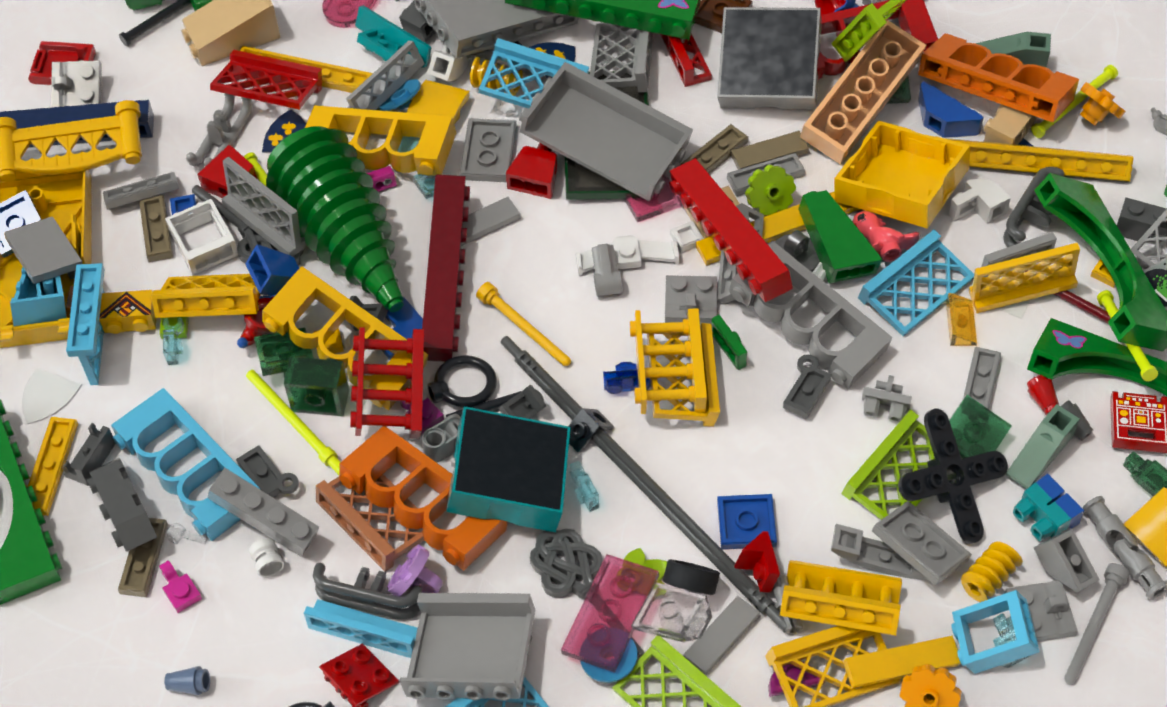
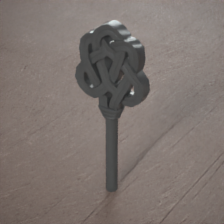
M199 185L193 187L192 193L202 201L212 199L219 213L238 227V231L243 239L238 242L237 252L242 262H247L257 244L279 251ZM304 249L294 256L298 266L300 265V256L303 254Z
M573 529L556 530V532L542 531L537 536L536 547L530 553V564L534 571L541 575V584L545 593L553 598H563L573 592L579 598L589 601L611 629L623 631L633 639L637 648V658L642 656L644 653L643 649L598 595V589L593 579L600 574L603 567L601 552L594 546L585 544L581 536ZM558 555L564 556L565 561L558 558ZM574 556L578 557L579 566L575 564ZM588 558H590L593 561L590 567L588 563Z

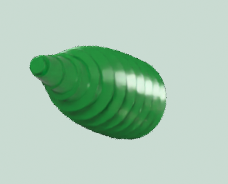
M313 126L292 133L283 139L269 155L266 187L297 210L300 237H305L307 247L317 253L320 261L330 265L331 270L337 275L346 276L347 281L351 284L362 285V289L372 294L385 309L390 310V312L400 310L404 305V299L398 285V278H396L394 273L396 260L390 259L395 249V242L389 239L392 226L389 222L385 221L387 216L386 208L379 204L380 194L373 188V179L365 173V165L357 158L356 149L349 144L346 133L338 129Z

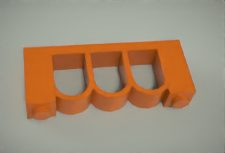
M947 33L943 34L922 53L918 75L1050 122H1054L1074 101L1079 79L1058 71L1053 73L1050 69L1035 64L1023 65L1016 57L1000 53L992 54L989 49L982 45L967 43V40Z
M382 426L340 462L339 480L346 488L353 489L359 495L365 490L367 499L378 507H394L393 513L400 525L409 529L423 528L422 534L427 544L437 550H443V556L447 562L458 566L463 571L507 530V521L470 516L454 529L442 530L435 527L432 523L447 510L452 473L386 426ZM395 463H398L410 472L404 480L392 487H382L375 483ZM424 483L439 493L430 504L423 508H410L403 503Z

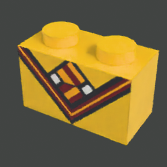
M140 290L102 293L99 321L104 333L118 334L129 331L144 332L146 330H155L157 318H155L151 298L153 291Z

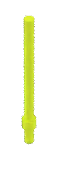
M255 370L248 371L246 377L311 445L319 454L318 458L339 475L340 460L338 459V454L331 447L324 445Z

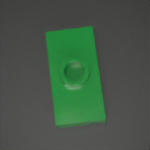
M720 315L711 318L713 338L736 369L740 370L746 367L747 351L741 344V339L737 332H732Z

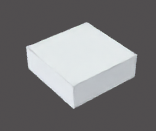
M693 221L670 229V236L673 241L677 242V247L681 253L695 248L696 241L704 239Z

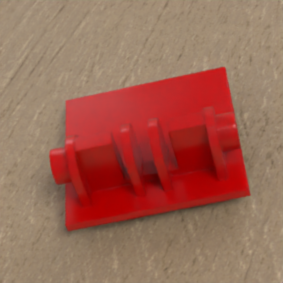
M363 643L319 666L325 675L324 679L335 687L337 693H341L343 699L348 698L347 701L352 707H368V699L399 683V680Z

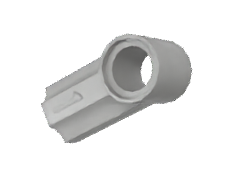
M606 243L592 247L595 269L594 284L597 297L623 293L620 271H617L614 246Z

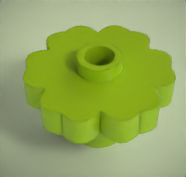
M769 164L764 168V171L756 169L753 175L748 178L750 187L745 191L747 203L756 208V211L761 214L771 215L776 213L777 210L787 209L793 203L791 194L796 190L793 176L787 174L784 168Z

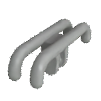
M224 93V107L222 111L216 110L214 112V121L208 122L206 127L208 134L196 154L190 152L186 155L189 165L198 166L203 160L204 166L208 165L213 159L210 157L205 158L213 143L221 145L214 158L228 145H233L249 118L252 109V99L242 97L241 112L231 127L229 116L234 107L235 97L234 95Z

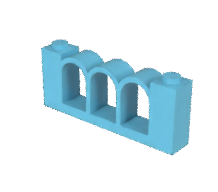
M164 388L111 425L115 433L112 438L121 450L126 448L131 455L136 453L143 467L156 472L163 489L170 494L178 495L185 513L194 518L192 522L194 529L201 536L205 534L211 541L215 540L241 519L208 498L201 501L189 500L188 497L192 491L219 471L222 472L224 467L260 489ZM175 424L185 433L158 452L149 453L144 451L150 442ZM197 447L205 454L206 458L186 473L176 477L166 475L171 466Z

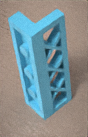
M317 599L314 608L306 606L304 617L308 629L360 644L363 643L364 645L408 658L412 656L418 629L416 627Z

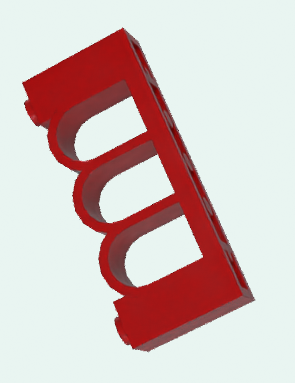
M890 0L873 3L876 9H879ZM906 0L888 19L897 18L901 29L926 44L924 51L938 40L924 0ZM868 5L821 15V35L835 32L838 37ZM820 51L817 62L818 80L823 78V74L832 76L842 73L847 68L848 63L851 64L860 51L847 62L843 58L835 60L826 58Z

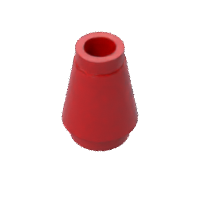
M1039 375L1027 382V392L1047 416L1056 404L1059 405L1052 379Z

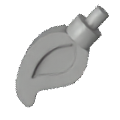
M1155 107L1151 108L1155 130L1167 136V115L1162 114Z

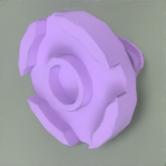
M418 544L406 555L409 559L402 566L399 564L387 585V588H389L387 591L391 594L401 596L408 588H412L415 585L422 588V593H439L443 582L440 577L424 566L429 557V551Z

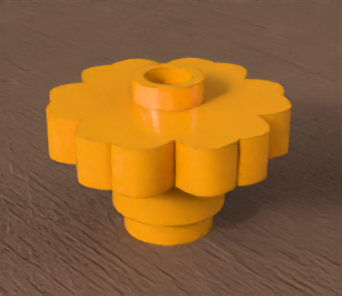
M1087 82L1081 87L1080 90L1090 98L1083 105V111L1080 115L1094 126L1099 121L1102 122L1109 112L1119 119L1126 112L1112 101L1115 96L1104 88L1100 92Z
M925 664L914 667L912 674L903 678L899 695L901 699L906 701L905 707H959L962 692L960 688L956 687V677L946 668L941 667L935 670L932 665Z

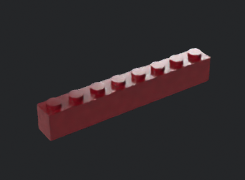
M435 175L422 329H424V352L428 354L427 361L445 362L453 358V352H458L459 337L454 336L455 330H460L461 314H456V308L462 307V292H458V286H463L464 271L460 270V264H465L466 249H461V244L467 242V228H463V222H468L469 207L464 206L465 201H470V186H466V176Z

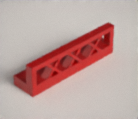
M692 33L690 39H686L684 43L678 37L660 34L685 87L712 80V74ZM686 51L695 55L692 60L689 59ZM694 68L702 70L703 74L694 76Z

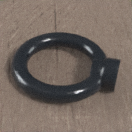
M463 355L445 361L437 369L434 382L428 383L427 388L433 403L443 400L456 407H472L484 403L493 395L497 386V377L492 366L483 359ZM472 366L484 373L486 376V386L477 395L459 397L450 393L448 385L444 381L445 376L456 367Z

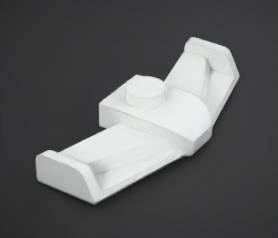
M628 235L615 237L613 242L609 243L614 246L617 270L641 267V259L674 262L675 265L679 264L676 241L637 240L635 236ZM592 249L575 254L579 276L583 275L584 272L594 269Z

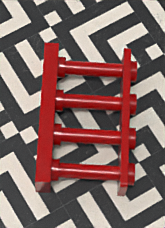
M359 327V335L353 336V351L358 352V361L353 360L352 376L357 377V386H352L351 402H356V411H351L350 427L355 428V436H361L362 425L404 427L405 430H409V439H420L422 433L424 329H413L412 338H407V340L365 339V327ZM364 349L406 351V354H411V363H406V365L364 364ZM363 375L406 376V379H410V388H406L405 391L363 389ZM363 400L405 401V404H410V414L405 413V416L362 414Z

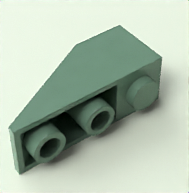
M1026 31L975 44L986 47L992 54L1000 53L1016 57L1023 65L1035 64L1046 68L1050 55L1051 34Z
M1056 404L1039 424L1006 472V476L1026 489L1032 486L1074 437L1080 418Z

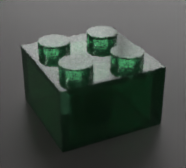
M307 356L290 357L284 387L291 410L297 413L344 417L349 386L343 361L331 358L326 360L313 359Z

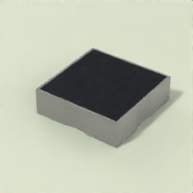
M724 7L717 94L720 108H758L769 106L781 109H816L819 78L817 62L820 53L822 28L821 9Z

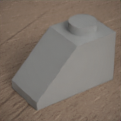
M1073 529L1056 535L1033 547L1046 573L1075 592H1079L1100 580Z

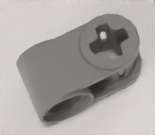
M458 414L449 415L442 422L427 429L422 435L423 453L435 462H440L455 452L458 426L461 418Z

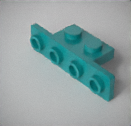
M364 5L359 7L355 26L364 32L358 33V43L363 45L368 51L381 56L384 61H387L409 40L414 41L424 62L422 68L427 67L432 49L430 45Z

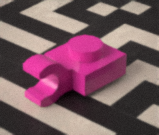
M169 560L159 566L164 578L168 582L162 589L177 613L202 599L201 594L187 573L179 577Z

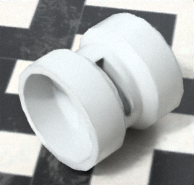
M272 538L260 539L249 547V553L252 560L256 561L255 568L261 577L275 575L284 567L281 555L277 554L278 548L275 540Z

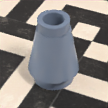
M200 666L175 671L165 675L164 685L166 690L201 695L202 692L209 690L210 674L207 669H202Z

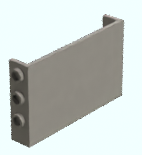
M415 0L416 9L423 14L428 25L433 27L439 39L446 44L455 58L494 48L497 38L516 42L578 24L579 19L578 17L505 3V0Z
M564 62L553 78L549 77L546 80L543 91L535 94L531 107H526L519 118L522 122L520 132L648 201H650L655 193L659 195L665 185L664 179L666 177L670 179L671 177L669 171L676 168V165H674L676 161L681 163L687 151L685 148L693 132L692 128L567 62Z

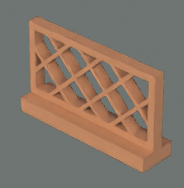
M384 474L377 479L378 481H375L377 485L382 487L395 486ZM339 477L329 483L323 480L316 485V502L384 572L394 566V560L424 541L422 532H409V528H406V531L389 530L390 521L398 522L394 514H391L392 507L388 508V514L372 512L373 504L367 497L355 495L353 489L351 495L339 494L335 490L343 485ZM408 498L403 502L410 508H417ZM353 502L369 503V511H356L353 508ZM371 519L387 521L386 529H374L370 525ZM388 537L405 538L404 544L394 549L388 543Z

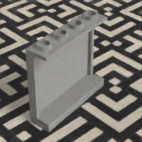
M419 593L417 604L421 615L407 677H400L399 680L406 697L414 699L433 697L444 700L452 698H468L471 700L495 698L502 701L520 699L536 611L530 593Z

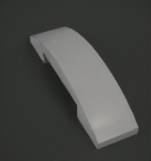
M840 524L835 525L831 551L840 557L877 572L904 578L928 580L885 542L863 537L862 530Z

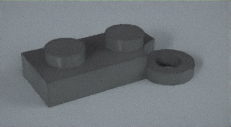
M803 355L798 359L797 369L801 372V375L783 402L784 409L805 419L808 418L831 381L832 375L819 369L818 360L812 355ZM810 362L813 366L807 368L803 366V363Z
M259 445L236 459L239 467L252 479L260 490L271 497H275L280 492L283 494L294 493L299 487L297 476L292 473L281 474ZM287 480L293 482L289 487L283 486V483Z

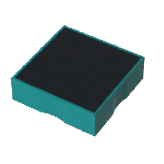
M464 406L458 426L454 453L455 467L450 482L446 512L481 519L503 520L518 526L556 532L563 513L570 427Z

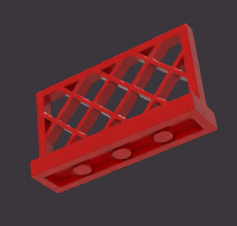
M233 50L230 53V62L210 83V90L300 110L313 93L319 94L322 90V68ZM268 83L270 84V85L263 86V87H260V86H259V85H264V84H268ZM290 88L292 89V90H289V91H284V92H282V90H285V89H290ZM298 97L297 100L289 99V98Z

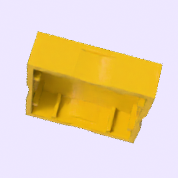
M877 121L864 138L859 150L848 159L834 178L835 201L928 229L969 170L970 145L937 136L920 134L908 128Z

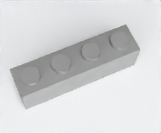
M225 467L209 489L208 499L301 557L317 535L318 525Z

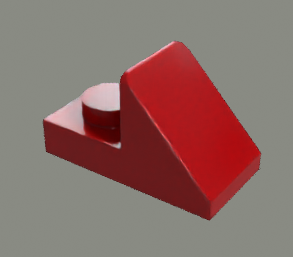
M763 531L744 547L734 568L753 570V576L757 580L760 592L771 593L780 576V571L769 532Z

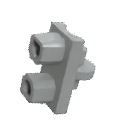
M889 375L887 382L877 380L875 387L877 389L864 387L862 394L864 414L878 416L880 404L891 406L888 419L900 422L905 416L906 410H910L912 396L902 395L903 386L893 384L894 376Z

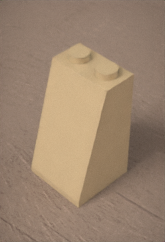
M213 0L182 19L185 28L181 30L182 36L186 43L190 42L189 49L194 59L198 58L201 66L229 57L233 50L240 51L242 46L254 48L281 38L271 0Z

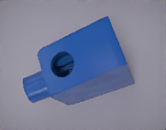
M258 244L245 263L259 294L269 296L276 295L299 269L295 258L291 255Z

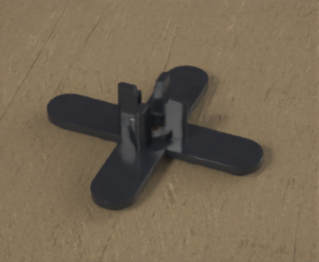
M935 408L929 410L924 416V425L935 459L927 462L928 468L902 475L898 481V489L901 496L908 501H916L934 495L938 496L940 503L949 501L960 537L967 543H976L982 539L984 528L970 486L1003 477L1008 469L1007 460L998 451H990L961 459L947 414L943 410ZM947 469L951 470L953 474L946 475ZM955 479V483L952 485L949 481Z

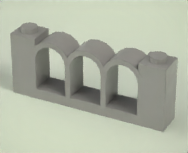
M774 241L768 244L769 247L789 269L792 285L800 292L783 305H775L768 301L764 302L759 294H753L747 279L742 280L738 273L732 278L729 292L736 301L742 302L747 307L753 303L755 312L762 319L769 322H781L782 334L787 340L798 345L809 344V354L818 360L820 366L829 368L828 373L832 374L831 377L836 383L849 389L887 351L893 337ZM809 298L828 314L814 327L804 328L796 325L791 319V315ZM838 321L854 334L856 338L846 348L840 351H831L822 346L819 337Z

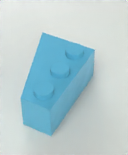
M22 267V275L20 281H17L15 296L10 302L13 325L20 326L67 318L60 275L33 284Z

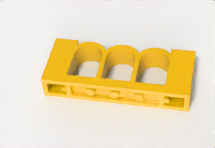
M314 105L305 128L322 126L328 129L355 132L349 144L356 149L357 158L364 163L365 169L378 170L391 164L392 168L398 172L411 173L417 171V174L427 176L442 175L456 136L452 116ZM371 134L387 135L385 142L380 147L371 150L365 149ZM403 136L420 138L417 146L411 151L397 152Z
M303 266L298 269L262 310V322L268 330L273 333L277 331L282 336L288 331L290 340L295 345L303 349L317 348L318 357L326 367L334 370L347 368L348 379L354 386H357V377L352 376L353 360H358V352L353 351L352 348L348 353L334 354L329 352L324 345L344 320L357 329L365 327V339L407 340ZM315 299L335 312L318 332L312 334L304 333L295 326L296 321ZM389 350L394 356L386 365H406V363H411V354H406V351ZM424 352L423 369L427 365L428 354ZM363 375V389L405 391L410 386V379H406V376ZM370 400L377 407H384L388 411L397 402Z

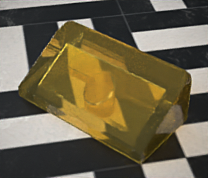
M948 293L946 309L950 346H977L972 300Z

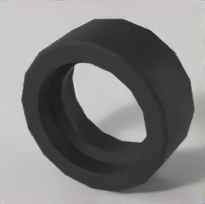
M669 559L663 582L684 590L714 595L720 572L701 565Z

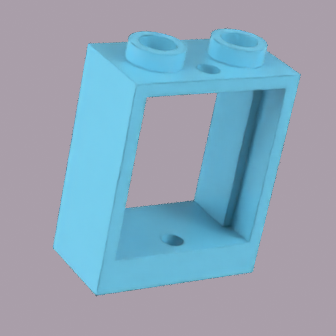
M1017 590L952 612L954 623L951 625L952 631L960 645V649L957 651L958 658L963 666H966L975 674L1040 652L1027 599ZM1009 610L1017 640L975 654L968 624Z

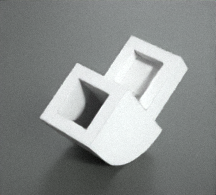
M444 43L442 51L433 52L427 74L446 81H456L464 73L470 58H467V56L455 58Z
M979 178L966 181L964 193L960 192L951 199L949 215L955 221L976 211L988 224L1007 214L1011 198L993 181Z

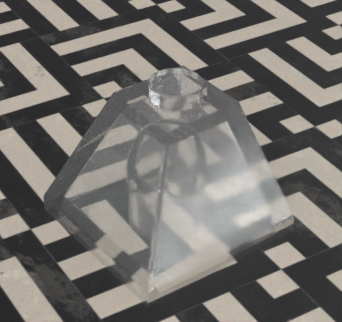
M655 582L631 627L634 630L683 643L701 639L712 619L707 595Z

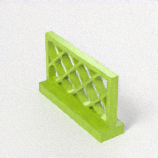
M890 0L879 9H876L872 3L869 4L831 43L844 61L847 62L887 23L885 19L888 20L906 0Z
M911 409L852 476L841 493L848 500H851L853 497L881 520L888 516L886 506H902L908 501L901 496L898 489L899 469H912L914 472L920 468H928L927 462L916 463L915 451H928L929 461L935 459L926 428L917 421L919 415ZM915 431H918L925 437L926 445H913L912 435ZM909 451L911 463H898L896 453ZM882 470H894L895 481L882 482L880 472ZM896 487L898 499L885 500L883 488ZM866 488H878L879 500H869L862 493ZM922 499L909 502L917 507Z
M659 635L650 642L651 647L636 662L632 672L612 687L613 691L631 707H641L636 702L638 700H641L642 707H646V700L662 699V707H666V699L683 698V707H687V697H700L704 702V707H708V705L710 707H741ZM652 657L661 663L660 674H645L644 665ZM665 668H667L671 673H665ZM678 678L682 682V692L666 693L665 679ZM661 679L662 693L645 694V680ZM641 680V695H628L622 690L629 681ZM686 686L689 689H691L692 692H686Z

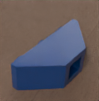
M924 81L921 83L918 102L923 126L943 138L976 136L980 134L984 116L963 105L955 98L941 92L938 88Z

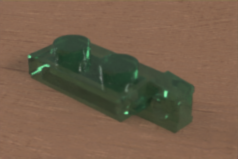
M1134 451L1126 457L1123 466L1131 473L1130 476L1149 494L1154 496L1163 487L1167 489V469L1156 460L1152 462L1149 459L1145 461Z

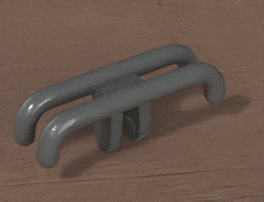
M1045 167L1036 173L1007 220L1006 230L1003 235L1004 244L1007 247L1019 244L1014 238L1018 241L1025 240V232L1018 229L1024 219L1043 227L1050 225V216H1054V214L1043 207L1034 190L1049 173L1064 176L1062 169Z
M317 563L314 567L313 579L316 594L323 601L399 620L413 618L420 612L417 599L419 593H422V588L418 585L413 586L408 595L403 597L382 592L386 580V572L379 571L371 588L366 589L365 586L370 576L369 568L362 567L355 584L349 585L327 579L324 575L326 567L323 563Z

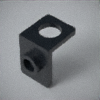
M582 408L568 426L570 427L569 444L577 452H582L599 429L612 430L614 426L599 410Z

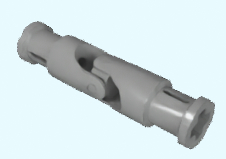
M1097 496L1088 501L1083 506L1084 514L1089 515L1096 524L1097 532L1115 555L1121 559L1124 567L1129 570L1131 577L1135 581L1138 580L1146 590V597L1151 600L1162 595L1167 590V581H1163L1154 569L1155 564L1143 550L1139 549L1136 540L1119 517L1110 512L1104 504L1105 499L1103 496ZM1119 532L1124 535V539L1116 541Z

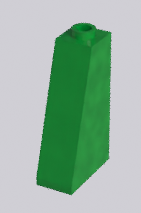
M811 191L804 194L798 210L819 261L826 272L829 284L877 274L882 261L881 256L828 191Z

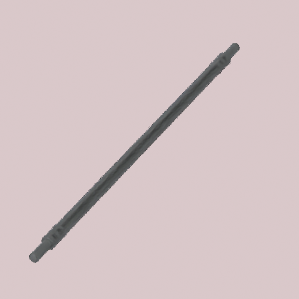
M509 336L503 337L500 343L515 357V362L573 420L582 407L526 350L522 351ZM599 429L591 440L763 615L766 614L785 632L787 625L783 616H780V611L774 606L775 602L765 592H760L758 585L742 569L734 568L735 562L604 429Z

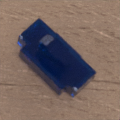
M631 361L620 362L615 365L616 371H603L604 390H607L610 394L634 391V388H639L637 365ZM646 378V390L651 387L650 378Z

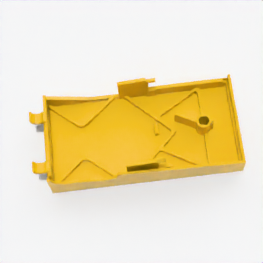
M89 170L54 175L17 173L14 181L5 182L0 179V203L26 190L41 219L53 216L82 260V264H92V177ZM14 253L5 258L0 254V348L67 340L70 318L20 326L13 325L10 302L15 296L17 281H20L23 266ZM67 273L60 275L65 309L70 286H74L75 278L70 280Z

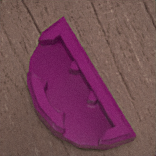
M792 664L782 666L785 675L797 681L801 669ZM805 671L800 683L812 688L818 685L820 678ZM775 672L771 675L768 684L769 697L784 694Z

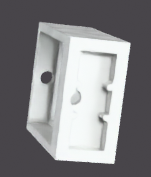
M212 199L198 203L193 207L165 218L169 232L192 275L238 256L235 240ZM213 221L221 238L188 251L180 234Z

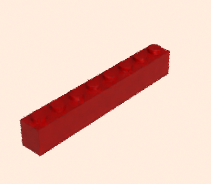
M696 158L669 171L672 180L669 182L673 194L680 196L685 209L690 208L694 220L697 223H702L704 232L708 237H713L719 251L723 250L729 264H735L739 276L742 280L747 279L754 295L759 294L763 301L767 302L793 289L789 269Z

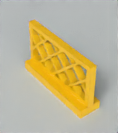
M1078 242L976 268L973 286L969 287V294L976 313L1077 288L1078 281L1075 272L1080 252Z
M250 274L168 277L161 290H153L151 293L155 318L257 314L259 310L258 299L261 296Z
M710 323L700 324L707 393L705 412H694L686 408L684 405L689 399L682 400L681 402L678 400H668L675 406L672 410L660 409L659 402L661 400L652 401L653 418L703 421V426L714 427L720 414L712 325ZM683 333L647 334V345H661L654 339V334H663L669 339L664 345L672 343L684 344L678 338L688 335H683ZM658 355L648 356L649 367H663L656 361ZM664 355L671 361L665 367H673L674 365L686 366L680 361L685 355H678L677 357L674 355ZM666 377L672 383L668 389H675L676 387L678 389H688L682 383L687 377L679 379L676 377ZM650 378L651 390L664 389L658 383L659 378Z
M835 626L773 646L765 655L769 667L773 666L789 707H799L795 699L797 689L813 696L810 704L804 707H828L901 681L899 678L852 689L851 686L845 684L848 678L847 672H845L842 681L827 675L831 662L845 669L844 662L834 657L837 648L844 647L852 651V656L866 654L869 652L860 649L862 641L873 637L877 646L876 651L887 649L881 633ZM817 655L827 660L823 672L808 666L812 656ZM792 664L800 668L801 672L797 681L787 677L782 666ZM805 671L820 678L816 690L800 683ZM824 680L839 687L836 696L830 698L819 692ZM816 698L822 700V701H819V702H816V703H815Z

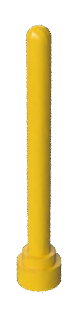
M486 282L478 289L476 297L483 304L494 305L563 366L571 364L569 356L499 297L498 289L492 283Z

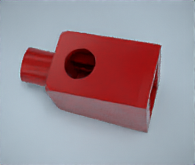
M541 143L538 144L537 148L524 146L506 171L507 189L552 199L558 170L557 154L552 152L551 148Z
M228 145L197 174L201 188L220 198L228 194L223 160L227 157H230L257 179L254 166L231 145Z

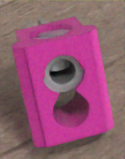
M391 166L367 173L373 179V188L378 192L397 186L395 174Z

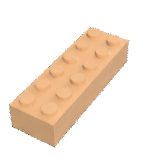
M885 19L887 23L867 42L806 121L800 135L801 139L839 164L843 162L919 62L926 47V44Z

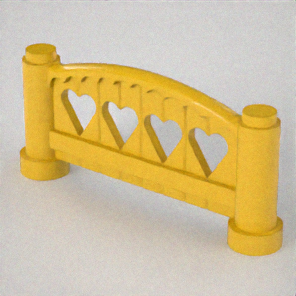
M124 100L115 105L116 116L17 129L14 119L0 117V179L5 182L14 181L17 173L54 175L81 172L123 158L128 164L139 163L142 158L138 118L141 115L140 105L132 100ZM104 134H107L117 144L113 149H96ZM80 137L92 147L91 151L86 153L81 151L78 154H73L71 152ZM55 141H58L67 150V153L63 156H46ZM30 144H33L42 154L39 159L31 158L28 161L21 159Z

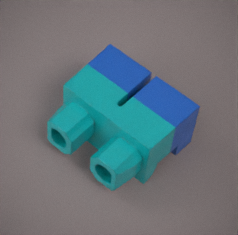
M1047 473L1023 492L1022 499L1014 507L1013 515L1021 522L1032 517L1036 522L1031 527L1032 535L1038 541H1042L1048 537L1052 538L1059 535L1068 528L1072 529L1079 525L1084 509L1068 493L1064 494L1065 490Z

